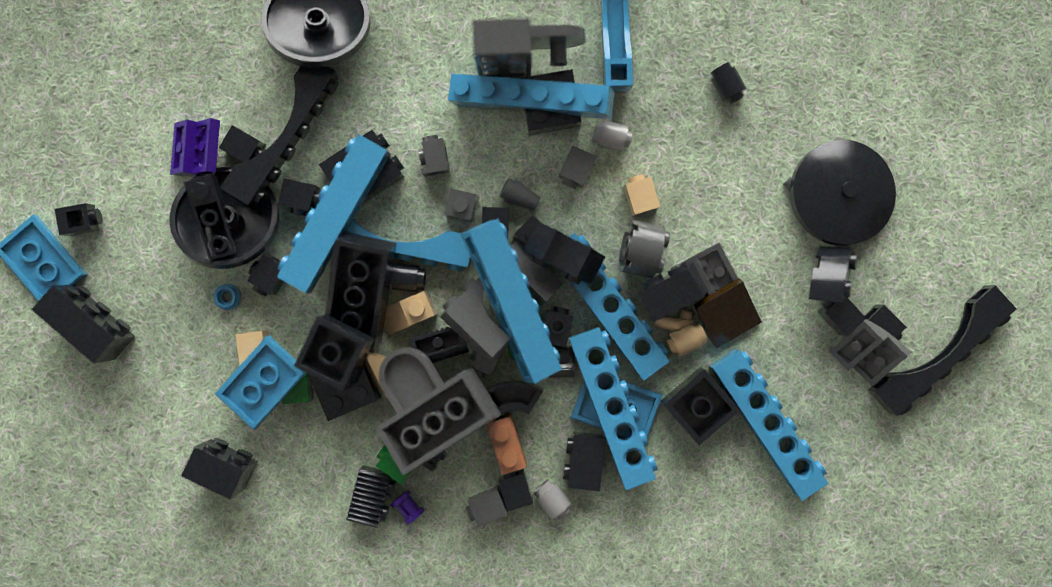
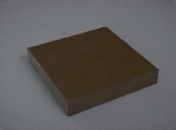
M740 278L693 305L716 349L762 323L744 282Z

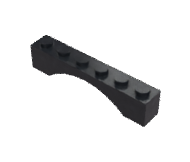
M299 67L294 75V106L285 129L277 140L263 153L233 167L220 187L225 194L254 210L256 205L260 206L267 196L265 191L271 183L274 184L279 179L282 172L280 168L285 161H290L296 151L295 145L300 138L304 139L310 130L309 124L314 116L318 117L322 113L325 106L323 102L327 96L333 95L339 82L337 81L338 76L335 70L330 67Z
M984 285L965 302L958 330L941 353L929 362L914 369L888 372L870 387L868 391L889 414L898 416L907 413L912 408V403L918 397L927 395L932 390V385L938 379L946 378L952 372L951 368L957 362L966 360L972 354L971 350L977 344L986 342L996 327L1006 324L1011 319L1010 315L1016 310V307L996 285Z

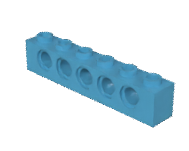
M573 233L571 236H569L570 238L591 247L582 234L579 237L576 235V233ZM602 263L596 275L602 281V286L598 291L590 290L588 284L583 281L579 285L573 282L571 284L640 378L645 380L669 363L666 357L669 352L661 341L656 343L650 336L653 330L645 320L639 321L634 314L638 311L629 298L623 299L619 293L622 290L621 286L614 277L609 279L603 272L606 266ZM608 297H613L617 301V308L613 312H607L603 307V303ZM628 318L632 321L633 328L629 333H622L619 329V324L623 319ZM640 340H645L648 343L647 352L641 355L637 354L635 351L636 343Z
M595 327L569 337L625 490L655 480L654 471L658 470L653 456H647L644 446L648 445V441L644 431H638L635 424L639 417L634 405H628L626 396H629L630 393L625 380L619 381L616 372L621 369L616 356H610L607 346H610L611 342L606 330L601 332L600 327ZM594 349L601 350L603 354L602 360L597 364L589 362L588 359L589 353ZM605 374L610 375L612 378L611 385L608 388H600L598 386L599 377ZM612 400H619L621 402V408L616 413L607 411V405ZM621 425H628L630 427V434L625 438H620L616 434L617 429ZM631 450H636L640 454L639 459L632 463L626 461L627 453Z
M733 349L712 363L709 368L729 398L739 408L740 414L795 496L803 501L829 484L824 477L827 472L818 460L814 462L810 456L812 449L803 438L799 440L795 434V431L798 430L796 425L789 417L785 418L780 411L783 408L775 395H769L765 389L768 384L760 373L755 374L751 368L753 362L745 351L741 353L740 350ZM739 372H744L746 374V381L744 384L737 386L735 376ZM754 394H759L761 397L760 404L756 407H751L750 398ZM769 416H774L775 425L770 429H766L765 420ZM785 438H789V447L781 451L779 448L780 442ZM803 460V470L795 472L794 466L796 462Z

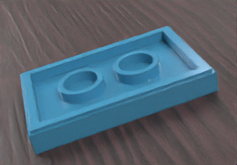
M33 214L0 242V257L38 301L52 285H76L88 275L37 215Z
M268 335L219 388L215 395L249 427L255 430L307 373L294 367L296 360Z
M606 374L598 379V386L600 388H608L612 383L611 376ZM583 380L571 418L602 429L585 381ZM625 381L630 393L629 396H626L628 405H634L639 417L635 424L638 431L643 430L647 438L662 394ZM612 400L607 405V411L610 413H616L621 408L619 400ZM621 425L617 429L616 434L627 437L630 434V427L628 425Z

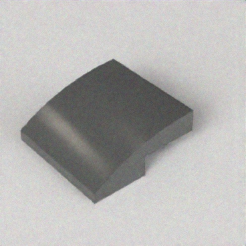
M720 242L684 260L686 265L695 264L708 289L702 299L739 278ZM700 300L690 304L695 314H697V312L693 305L699 302Z
M865 319L837 344L830 353L848 371L854 368L873 386L907 358L911 351L890 333Z

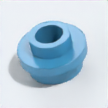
M232 284L220 285L214 292V302L223 310L234 309L240 303V291ZM226 292H230L232 295V299L229 302L224 300Z

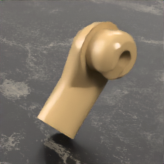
M680 310L679 318L665 316L655 321L654 326L677 331L693 323V312Z

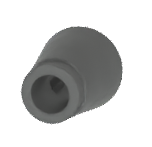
M508 178L499 195L506 203L534 211L540 200V196L536 195L516 178L515 180Z

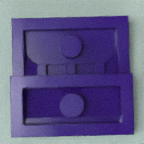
M209 118L198 122L184 120L174 123L170 175L190 176L216 173L220 120Z

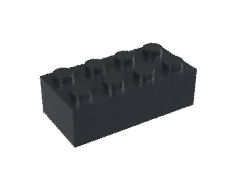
M344 232L335 239L325 315H329L375 338L369 352L374 353L382 342L397 243Z

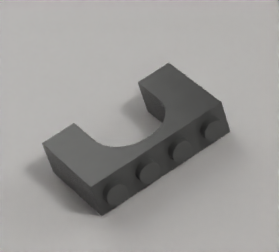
M517 239L510 245V248L515 250L519 260L517 263L518 267L529 282V293L536 300L540 308L563 283L547 267L544 268L532 262L533 256L523 251L525 245ZM470 278L461 288L464 293L458 298L453 295L442 306L445 311L441 318L487 363L510 338L486 314L483 307V293L485 289L480 278L476 281Z

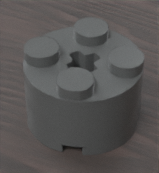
M630 220L627 226L632 227L630 233L624 232L619 261L624 263L622 267H619V271L653 278L656 273L661 274L664 269L665 259L662 258L664 247L667 248L669 244L670 232L665 231L663 226Z

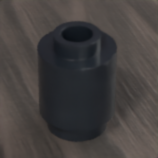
M727 62L711 72L713 77L711 81L723 102L729 100L730 104H733L745 96L743 92L747 88L735 66L732 67Z
M394 263L391 278L392 290L417 292L418 289L424 290L426 269H422L418 265Z

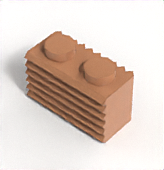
M508 413L499 416L492 423L486 424L490 433L489 437L492 438V447L495 448L494 453H496L495 458L498 459L497 463H499V468L501 469L500 473L504 475L526 468L527 462L512 414Z

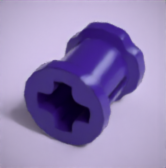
M409 489L390 504L392 508L396 507L405 518L404 523L406 525H409L425 511L410 496L411 492Z

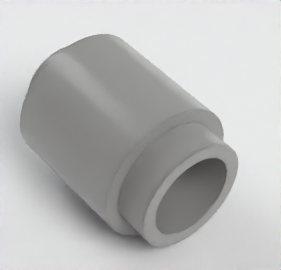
M604 120V122L597 121L592 142L598 143L597 146L622 152L623 147L629 148L632 132H628L629 126L607 120Z
M547 479L533 491V494L536 496L535 500L551 519L557 517L560 520L571 510L568 507L571 501L555 482L552 483Z

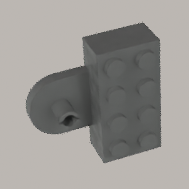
M530 18L472 20L473 54L478 76L510 77L515 79L531 76V50L550 49V66H566V48L577 47L585 43V29L576 25H531Z
M402 348L391 352L385 357L380 366V385L397 414L375 429L402 475L417 469L501 416L500 411L473 368L462 371L444 383L427 355L414 348Z

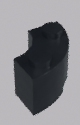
M537 222L523 250L533 256L532 262L544 268L549 264L567 273L565 279L577 285L581 281L592 285L606 257L593 248L540 222Z
M819 246L816 258H819L817 268L813 267L809 299L844 303L846 297H851L852 281L848 280L851 270H856L857 254H853L852 248Z
M518 380L504 381L486 389L501 414L507 411H521L529 414L543 393V388Z

